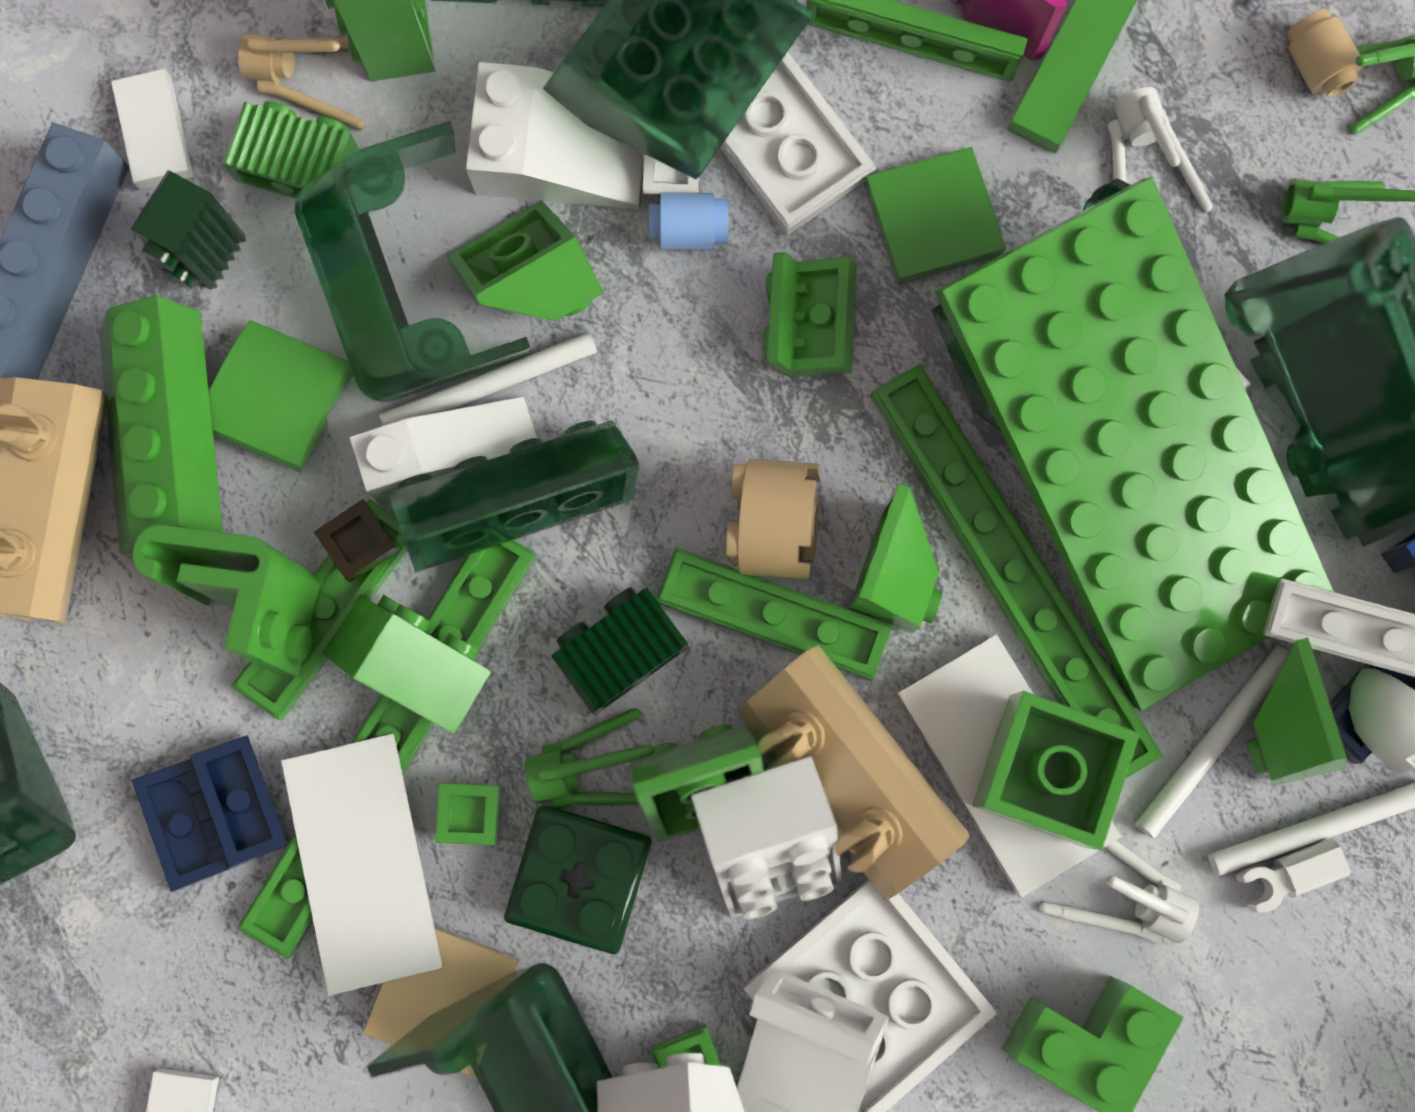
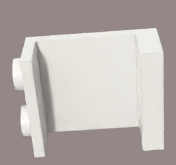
M775 968L755 993L749 1014L757 1018V1022L737 1086L744 1112H859L889 1017Z

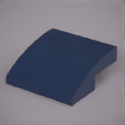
M248 735L190 755L189 760L132 780L171 893L288 845Z

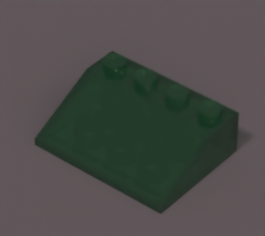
M609 0L543 87V90L587 126L697 179L803 31L813 14L797 0Z

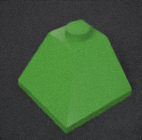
M542 200L446 255L479 304L483 306L557 321L564 316L580 313L589 306L592 299L604 293L576 236Z
M898 483L883 507L848 610L914 633L921 627L922 621L930 624L933 622L943 591L934 588L939 571L911 489Z
M1309 638L1295 641L1253 722L1258 738L1246 740L1256 775L1268 772L1272 786L1345 768L1347 756Z

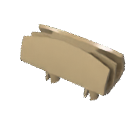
M18 377L0 378V619L5 615L24 622H31L32 618L54 622L56 626L64 627L66 625L108 404V396L103 390L53 381Z
M819 645L804 652L737 710L760 740L758 744L760 755L762 756L773 751L777 756L769 769L812 756L837 827L838 842L836 845V855L839 856L850 850L854 858L847 870L858 873L863 872L885 901L897 895L959 850L969 839L970 833Z

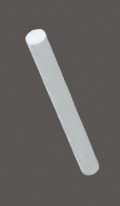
M589 331L382 412L379 416L383 426L406 418L449 411L595 354L598 351Z
M1279 645L1274 647L1137 820L1135 825L1143 833L1155 839L1267 697L1290 651Z
M1415 783L1208 854L1210 867L1214 874L1219 877L1414 809Z

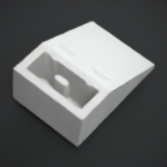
M812 756L691 795L731 918L740 915L747 920L760 918L777 909L776 903L797 896L802 901L814 900L833 891V884L842 882L840 855H836V845L838 842L837 827Z

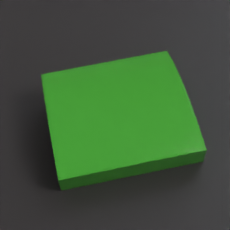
M249 320L229 351L209 390L213 436L301 472L327 431V415L353 376L352 362Z

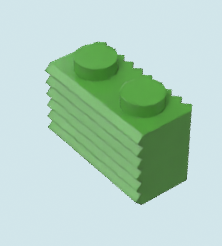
M248 101L244 102L222 165L232 178L237 182L340 211L343 207V201L346 199V191L350 187V180L353 178V171L357 167V160L360 158V149L349 132L348 127L335 119L325 116H318L316 121H308L303 117L297 118L296 113L292 109L274 101H265L263 106L259 104L253 105Z

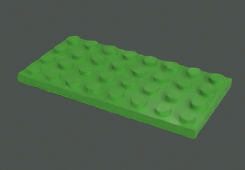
M1153 177L1144 178L935 291L1125 694L1134 708L1140 711L1145 710L1269 638V636H1265L1262 633L1279 578L1334 592Z

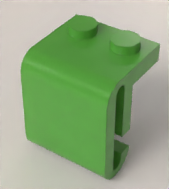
M160 524L148 527L138 536L133 548V562L136 569L142 575L203 605L209 606L210 600L213 599L233 609L224 651L276 674L299 677L302 662L307 659L312 647L310 626L319 591L317 577L312 571L254 536Z

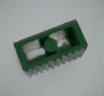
M168 170L130 229L145 243L141 252L162 266L161 272L189 289H192L196 282L208 289L218 288L216 280L223 278L222 271L229 269L228 261L235 260L233 252L240 251L239 243L246 241L244 232L209 191Z
M632 587L622 591L605 604L603 608L608 615L589 628L585 621H582L556 640L561 649L553 653L551 657L593 715L600 713L689 648L687 641L647 587L638 594L635 593Z

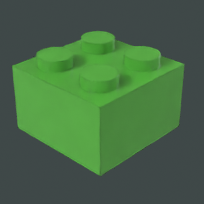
M1026 691L1009 695L972 806L1083 848L1102 851L1140 733Z

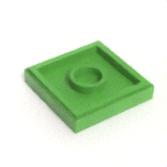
M972 146L866 176V190L897 285L997 257L1006 250Z

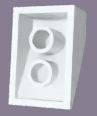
M479 62L466 171L475 195L639 210L643 178L645 123L649 121L650 102L537 67Z

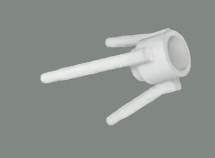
M1143 87L1120 97L1114 104L1117 119L1107 124L1112 141L1114 194L1126 188L1125 140H1131L1134 147L1146 146L1157 141L1169 165L1172 167L1178 166L1201 209L1204 212L1211 211L1212 203L1171 128L1156 88Z
M1118 840L1105 848L1155 885L1150 884L1143 890L1116 876H1109L1107 879L1109 887L1137 901L1135 916L1142 919L1141 922L1047 902L1039 905V910L1043 914L1138 935L1154 944H1157L1162 936L1176 943H1182L1191 934L1199 914V902L1180 892V883L1162 875Z

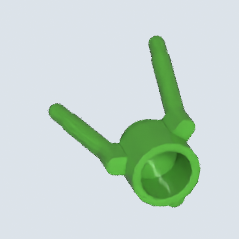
M1415 35L1395 41L1356 46L1360 53V56L1355 60L1357 66L1363 67L1393 61L1394 69L1399 78L1404 81L1410 80L1412 85L1353 123L1349 128L1351 134L1360 133L1415 98Z
M1293 178L1290 181L1284 197L1282 221L1283 223L1296 224L1294 237L1315 240L1396 275L1403 271L1401 264L1322 230L1319 227L1322 223L1331 224L1333 222L1340 200L1415 202V190L1385 189V183L1382 181L1320 182Z
M636 708L631 709L563 741L542 745V754L527 757L525 760L526 776L534 802L540 803L552 800L555 809L572 805H640L635 793L573 792L572 789L582 786V773L649 757L654 753L652 745L646 744L582 760H577L575 753L566 754L639 719L641 716L640 710Z

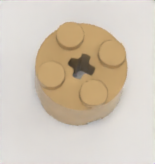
M752 458L748 460L747 465L735 464L732 479V499H737V509L740 510L739 522H729L726 556L731 557L732 566L739 567L741 575L811 580L812 570L810 563H803V561L814 562L820 507V498H815L816 483H821L820 464Z

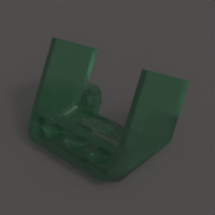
M451 121L362 148L306 184L298 192L295 199V216L356 384L368 398L376 402H394L528 356L530 351L528 339L524 337L470 355L463 334L453 323L447 320L431 318L408 325L371 222L370 212L386 208L394 204L401 197L406 183L404 169L456 153L455 134Z
M545 963L521 968L430 1015L365 1066L371 1078L423 1064L438 1075H450L462 1071L470 1064L494 1112H598L597 1081L613 1078L562 976L554 967Z

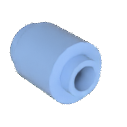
M661 193L660 204H649V238H660L661 250H714V244H728V199H714V193Z

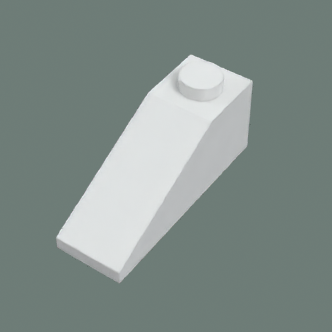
M524 397L406 418L349 437L366 492L380 504L542 451Z

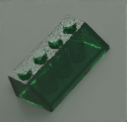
M589 420L569 427L564 432V436L545 442L540 438L524 440L514 445L508 454L490 460L486 456L472 457L458 463L454 467L455 471L434 478L429 474H421L402 481L398 485L399 489L388 492V496L415 573L632 501L639 468L635 452L612 420L598 425L596 421Z

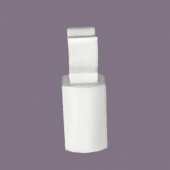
M1327 839L1274 860L1272 868L1248 866L1242 868L1235 874L1238 882L1243 883L1252 882L1258 878L1263 882L1265 888L1263 896L1258 900L1251 901L1247 905L1250 911L1267 913L1275 910L1281 904L1285 894L1294 898L1350 875L1351 870L1340 845L1332 839Z

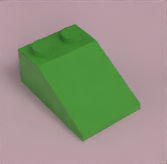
M729 724L717 725L700 733L698 736L699 740L676 746L672 742L653 746L654 753L651 756L631 761L633 788L658 843L701 829L691 795L764 772L757 743L745 725L732 728Z

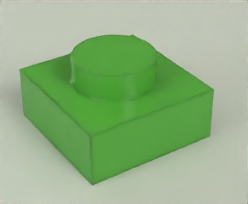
M439 783L435 843L498 845L501 785Z

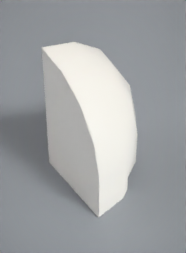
M1362 667L1351 686L1349 712L1355 732L1368 749L1394 773L1399 774L1415 768V763L1413 762L1415 759V690L1391 675L1376 669Z

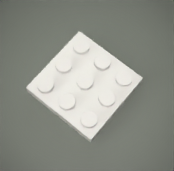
M869 879L864 881L743 985V990L753 1001L755 993L776 968L889 1017L859 1112H886L998 1014L899 893L885 901Z

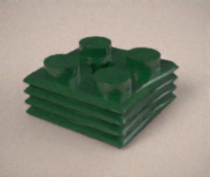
M539 806L529 832L504 914V920L519 927L613 955L617 954L623 942L652 839L644 834L550 806ZM578 862H582L588 865L586 875L595 879V884L593 888H583L579 895L570 892L571 883L563 879V874L565 870H574Z

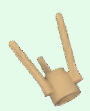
M251 33L243 35L238 48L239 70L243 78L257 80L258 93L277 95L359 130L364 127L362 119L280 84L283 78L289 79L293 75L295 53L336 52L339 49H350L348 38H281Z

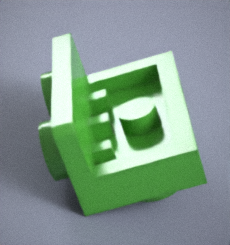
M786 252L773 254L772 272H769L766 278V294L770 303L769 326L763 332V350L768 363L788 377L852 373L857 263L852 258L839 257L797 262Z

